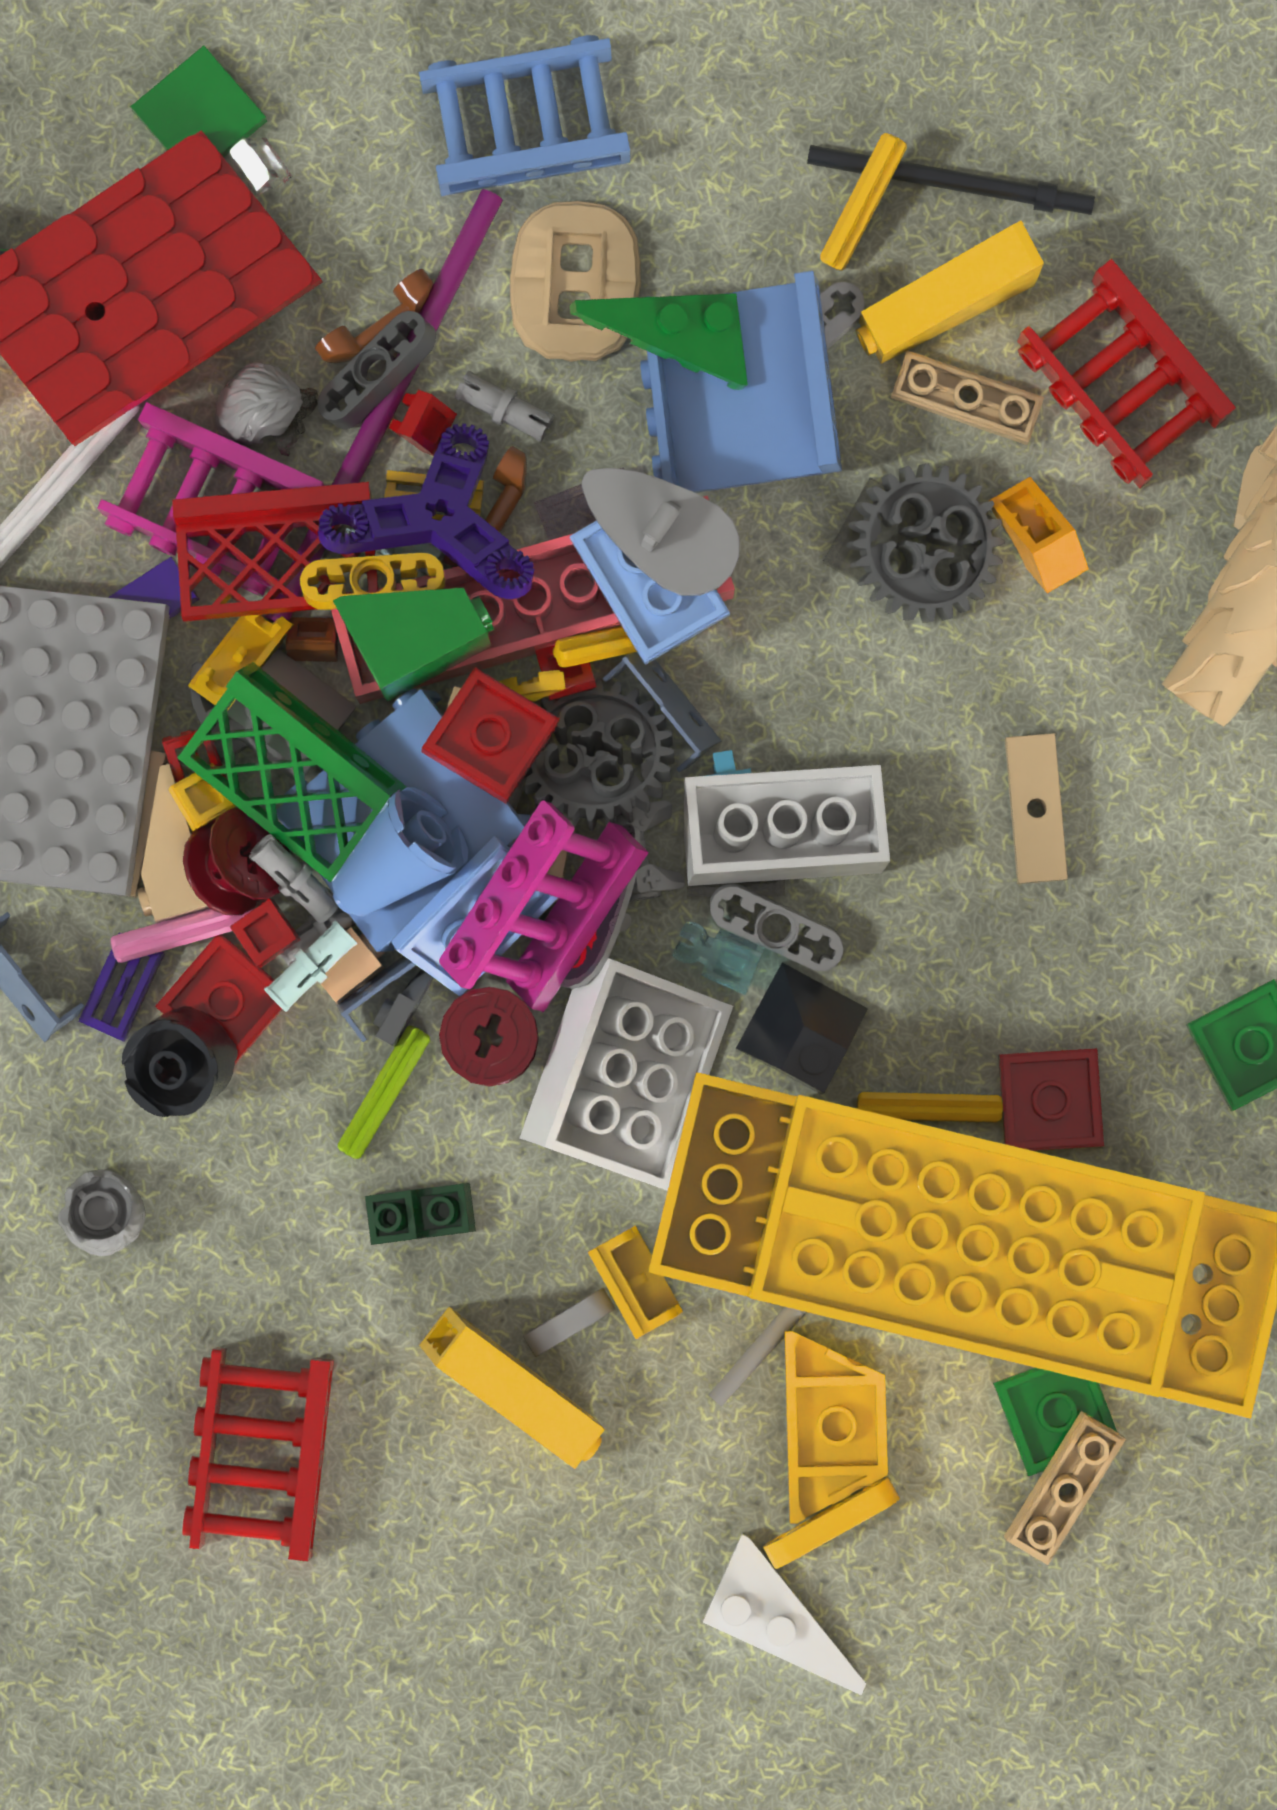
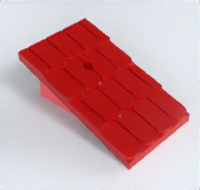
M201 130L195 135L188 136L141 169H135L72 213L62 216L15 249L11 248L0 255V355L71 444L77 446L323 283V281Z

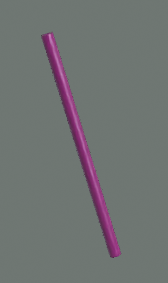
M482 189L432 286L426 302L419 312L434 327L435 332H437L503 202L501 197L486 189ZM411 330L407 335L410 343L416 338L414 330ZM420 363L365 417L331 485L359 483ZM308 529L297 551L300 555L318 537L310 529ZM322 546L309 562L321 560L326 548ZM304 568L286 586L297 597H302L303 595L300 586V576ZM280 593L275 599L286 597ZM294 612L265 614L264 618L274 623L276 619L282 616L289 621Z

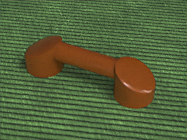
M424 269L411 273L393 290L394 295L401 303L399 306L355 338L346 326L336 328L318 342L315 350L323 361L327 363L351 361L398 314L406 311H414L419 314L432 289V279Z
M514 446L507 450L493 475V479L505 487L485 521L498 532L502 530L524 494L526 485L527 457L523 451ZM446 555L444 556V563L451 567L458 566Z

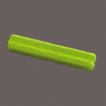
M412 1025L406 1027L338 1142L337 1148L353 1159L362 1157L429 1044L430 1036Z

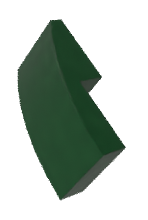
M470 1183L365 1196L371 1245L476 1232Z

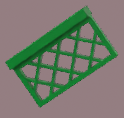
M252 662L236 671L226 685L228 689L185 746L178 759L325 879L332 882L389 797L399 789L401 792L407 786ZM235 698L250 710L253 728L230 730L227 709ZM262 720L270 727H263ZM219 722L220 731L211 732ZM280 734L289 741L292 760L269 762L265 735ZM254 736L259 763L236 765L232 738ZM221 739L226 766L211 767L195 754L204 741ZM301 752L305 754L308 758L302 759ZM318 765L327 772L330 791L307 793L303 766ZM293 767L297 794L274 796L270 769ZM260 770L264 797L249 798L240 790L237 772ZM226 773H227L228 780H227L225 777H223L221 774H226ZM339 783L342 784L346 789L340 790ZM357 797L369 806L372 812L362 823L345 824L342 798ZM331 799L335 825L313 827L309 801ZM298 802L302 828L287 829L278 821L276 804ZM259 805H265L266 811ZM356 831V833L348 842L347 832ZM337 833L340 854L332 864L317 853L314 835ZM297 836H304L305 842H303Z

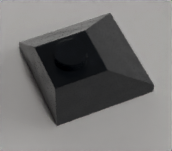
M782 962L736 1049L822 1095L825 1093L845 1056L868 1008Z

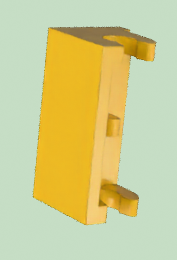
M262 615L240 616L188 686L216 705L228 689L226 685L236 671L252 662L261 668L280 647L293 624L282 616L276 619L274 623L268 622Z
M636 1225L588 1251L635 1339L683 1312L664 1276L648 1272L652 1254Z

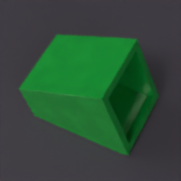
M464 588L348 595L333 600L387 702L491 647L488 633L494 630L491 617L480 597L476 596L470 600Z

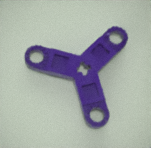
M462 423L460 427L458 424H454L453 428H446L420 493L364 500L362 504L358 505L348 504L343 506V504H338L336 508L332 505L329 506V510L325 509L323 511V515L319 519V541L326 549L334 553L351 554L431 543L489 592L504 599H516L526 595L532 587L535 570L533 562H530L528 555L524 557L523 552H518L513 548L505 536L470 509L487 461L489 449L487 435L482 434L483 430L480 428L476 430L472 424L470 427H466V423ZM463 443L471 445L475 450L474 452L470 451L469 455L467 452L461 455V451L459 450L456 453V448H452V446ZM437 512L446 514V516L442 517L441 521L432 518ZM338 524L349 525L355 529V533L350 532V536H348V533H345V537H342V533L339 532L336 535V531H332V527ZM501 569H511L518 572L521 576L518 577V580L513 578V581L510 582V578L504 581V577L501 576L499 578V573L496 572Z

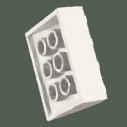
M608 958L596 977L588 984L571 991L520 1139L668 1191L696 1072L710 1074L733 1006Z

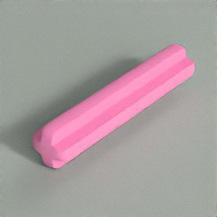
M209 908L114 935L111 938L112 952L117 962L123 963L232 931L230 928L232 924L252 910L243 915H224Z

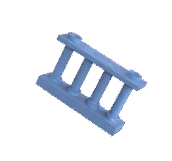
M586 35L573 39L570 45L460 65L451 60L439 61L429 65L428 70L420 71L419 76L423 94L434 92L438 94L449 155L445 159V164L435 165L441 196L630 163V147L627 132L616 133L615 129H610L598 64L612 61L610 38L599 40L598 36ZM580 67L591 132L587 135L588 139L569 142L568 138L562 135L551 72ZM532 75L544 141L540 142V147L521 150V147L515 145L504 80ZM485 84L496 149L492 151V156L474 159L473 155L467 152L456 88Z

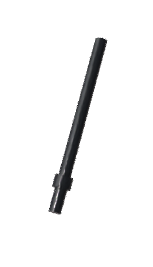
M810 145L807 164L862 174L870 155ZM900 161L891 178L893 180L1034 205L1033 210L1053 213L1055 208L1092 215L1095 200L1093 195L1057 189L1058 184L1039 181L1038 185L904 161Z

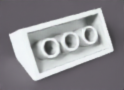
M881 765L685 777L684 846L688 886L882 873L890 862Z

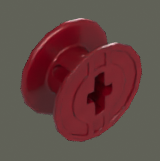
M238 807L220 814L214 824H206L193 831L185 843L183 853L186 879L194 893L210 909L224 915H243L254 909L260 899H270L280 893L278 890L279 884L255 861L249 858L254 846L270 833ZM277 840L282 845V847L289 852V849L279 840Z
M494 987L473 989L454 1000L443 1016L439 1033L442 1054L452 1070L470 1083L488 1087L507 1084L522 1075L534 1060L539 1042L536 1020L525 1002L508 990ZM493 1016H498L501 1018V1021L497 1027V1034L503 1038L499 1047L491 1044L486 1058L478 1057L482 1040L476 1036L477 1031L480 1027L488 1029Z

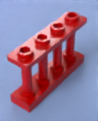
M1111 258L1096 271L1091 281L1095 285V288L1092 290L1094 295L1041 338L1030 326L1025 328L1017 340L1021 345L1018 353L1033 372L1036 373L1038 370H1041L1050 380L1052 385L1049 386V391L1058 404L1066 410L1072 407L1080 416L1083 422L1079 425L1087 439L1096 447L1103 444L1114 457L1110 463L1117 475L1127 484L1134 481L1139 489H1141L1153 476L1152 472L1145 465L1198 421L1200 423L1208 421L1215 429L1232 414L1236 407ZM1115 309L1126 323L1123 327L1124 333L1070 375L1054 356L1053 352L1105 310L1112 312ZM1136 347L1139 349L1146 347L1157 360L1154 364L1155 370L1101 412L1084 392V389ZM1167 384L1170 386L1177 384L1188 397L1185 401L1186 407L1132 449L1114 427Z
M213 1348L211 1358L203 1357L201 1364L200 1387H207L205 1407L198 1406L195 1415L194 1436L202 1437L200 1457L192 1456L190 1461L188 1485L196 1486L194 1506H186L182 1534L183 1536H190L189 1548L201 1549L204 1546L206 1533L281 1541V1546L289 1547V1560L308 1562L313 1554L334 1360L313 1358L310 1361V1368L302 1367L301 1372L228 1365L225 1364L227 1348ZM223 1384L298 1392V1397L306 1398L304 1418L296 1417L295 1422L219 1414ZM217 1434L291 1441L293 1447L301 1448L299 1467H290L289 1471L216 1464L214 1463ZM211 1483L287 1491L288 1497H295L293 1517L285 1516L284 1521L208 1513Z

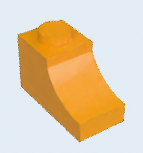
M1031 477L989 500L994 502L991 508L997 519H1001V525L1014 543L1025 567L1046 593L1089 570L1075 529Z

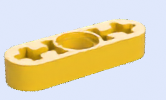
M428 553L322 559L313 561L304 568L300 576V586L303 596L309 605L320 610L337 609L333 600L341 596L444 589L445 575L441 562L435 556ZM427 568L429 576H436V578L428 579L427 587L419 588L416 580H401L403 590L395 591L396 580L393 569H400L402 579L417 577L418 569ZM369 570L383 572L387 577L385 587L376 593H368L362 590L359 586V579L365 572ZM350 572V584L353 593L346 594L344 584H335L328 587V594L321 595L318 593L317 587L310 585L318 584L319 576L328 575L330 583H346L343 573Z
M884 1477L766 1543L763 1548L774 1568H780L887 1509L899 1501L900 1497L889 1477Z

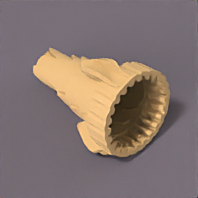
M1277 424L1264 443L1256 446L1250 455L1243 473L1233 526L1239 532L1230 543L1224 555L1227 563L1209 590L1208 604L1182 640L1183 643L1188 645L1162 682V685L1173 692L1175 696L1223 727L1238 713L1271 664L1277 667Z

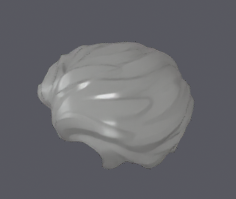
M262 363L245 365L228 381L220 391L216 401L215 423L219 434L236 443L248 446L251 444H262V438L268 435H282L303 404L300 388L279 367Z
M93 1170L84 1173L66 1188L64 1193L66 1204L58 1214V1222L74 1245L91 1255L109 1256L129 1246L131 1242L138 1238L143 1228L146 1212L141 1196L130 1181L112 1171Z

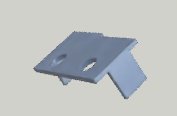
M637 652L628 654L603 677V680L607 682L617 677L629 667L660 705L661 711L695 751L694 754L676 768L678 772L690 767L709 749L722 741L656 659L645 665ZM654 671L659 674L662 680L655 675ZM690 715L698 722L699 726L691 719Z
M8 912L0 917V929L6 925L11 916ZM0 944V989L45 1043L52 1034L76 1018L84 1008V1005L80 1003L58 1018L22 974L20 967ZM26 1006L32 1011L34 1017L29 1013Z
M405 956L399 958L343 1002L337 1004L341 1015L362 1042H365L367 1039L349 1013L392 981L397 980L416 966Z

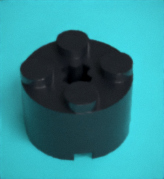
M183 1006L162 1014L131 1036L122 1053V1065L124 1064L127 1078L124 1083L131 1098L141 1108L155 1116L189 1115L214 1099L227 1087L234 1072L238 1049L217 1020L202 1011L189 1006Z

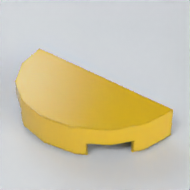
M560 670L538 672V677L521 682L519 685L516 676L499 681L532 702L566 689L564 673L560 672Z

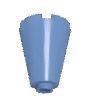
M406 787L401 792L399 789L393 793L332 880L333 898L339 908L348 914L363 917L457 872L468 861V847L459 826L451 831L442 819L448 811L428 793L415 787Z

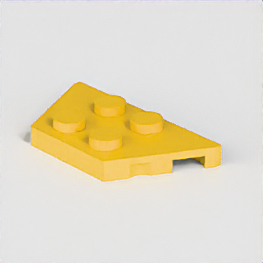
M784 1331L789 1523L798 1524L805 1520L806 1517L850 1496L851 1493L864 1486H869L888 1475L886 1386L884 1374L793 1331Z

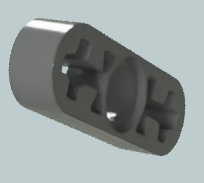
M406 311L398 314L322 389L317 403L320 414L339 429H350L359 424L432 351L436 342L434 327L417 312ZM411 330H414L416 338L410 343L406 335ZM392 347L400 354L397 358L388 352ZM378 360H386L384 374L375 381H368L367 373L370 366ZM356 383L365 389L362 393L354 387ZM345 398L347 406L344 410L340 411L338 403L341 399Z

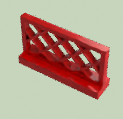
M369 482L172 499L173 519L176 524L181 617L183 622L318 610L309 605L304 596L297 597L286 586L302 568L310 564V559L323 545L317 537L308 549L300 555L283 540L297 527H307L318 536L320 516L323 515L325 509L329 510V506L334 505L336 508L338 504H343V506L348 504L358 505L362 504L364 500L373 499ZM342 524L333 526L332 531H337ZM280 529L276 534H273V533L270 531V530ZM258 531L269 542L251 560L236 548L234 544L245 532ZM220 534H230V535L225 539V538H224L223 536H221ZM210 536L220 546L202 564L189 554L188 537ZM276 547L295 561L279 581L260 567ZM376 550L366 551L365 556H376ZM228 551L246 565L244 570L230 585L226 584L211 571ZM362 552L341 555L345 558L358 557ZM190 565L197 570V572L191 578ZM377 570L365 572L368 582V591L365 592H379ZM255 572L270 584L272 589L262 600L248 601L237 591ZM326 575L319 576V581L322 583L317 588L318 593L324 595L328 591V587L336 583H330L329 577ZM204 577L224 591L212 605L192 606L191 592ZM280 593L286 597L275 599ZM230 598H232V599H234V600L236 601V603H227V602L229 601Z

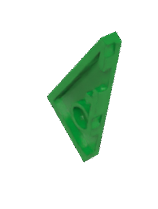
M736 293L575 300L569 305L570 314L578 316L587 325L601 331L604 328L630 338V344L664 359H675L682 367L695 373L701 370L728 382L727 387L731 389L741 390L748 385Z

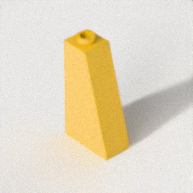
M1020 220L861 311L859 318L861 327L856 329V334L865 353L868 356L875 353L880 364L1034 287L1044 262L1023 222Z
M451 1307L446 1309L420 1343L421 1349L437 1368L574 1469L582 1460H589L598 1450L602 1442L600 1435L605 1429L593 1416Z

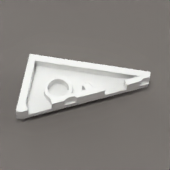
M741 1534L704 1616L703 1623L862 1695L866 1682L799 1598L796 1597L750 1537Z

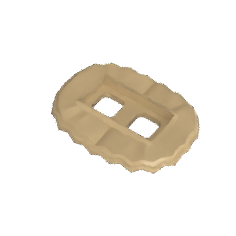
M583 201L554 202L541 207L527 218L517 234L510 273V305L513 327L519 334L524 346L535 350L546 359H563L570 362L579 360L597 361L607 354L621 349L627 337L607 328L601 331L585 324L582 319L561 318L558 314L559 296L563 292L587 293L590 299L639 297L641 290V260L638 238L628 220L616 210L606 205ZM568 244L590 246L593 250L592 268L587 272L563 270L560 266L562 247Z

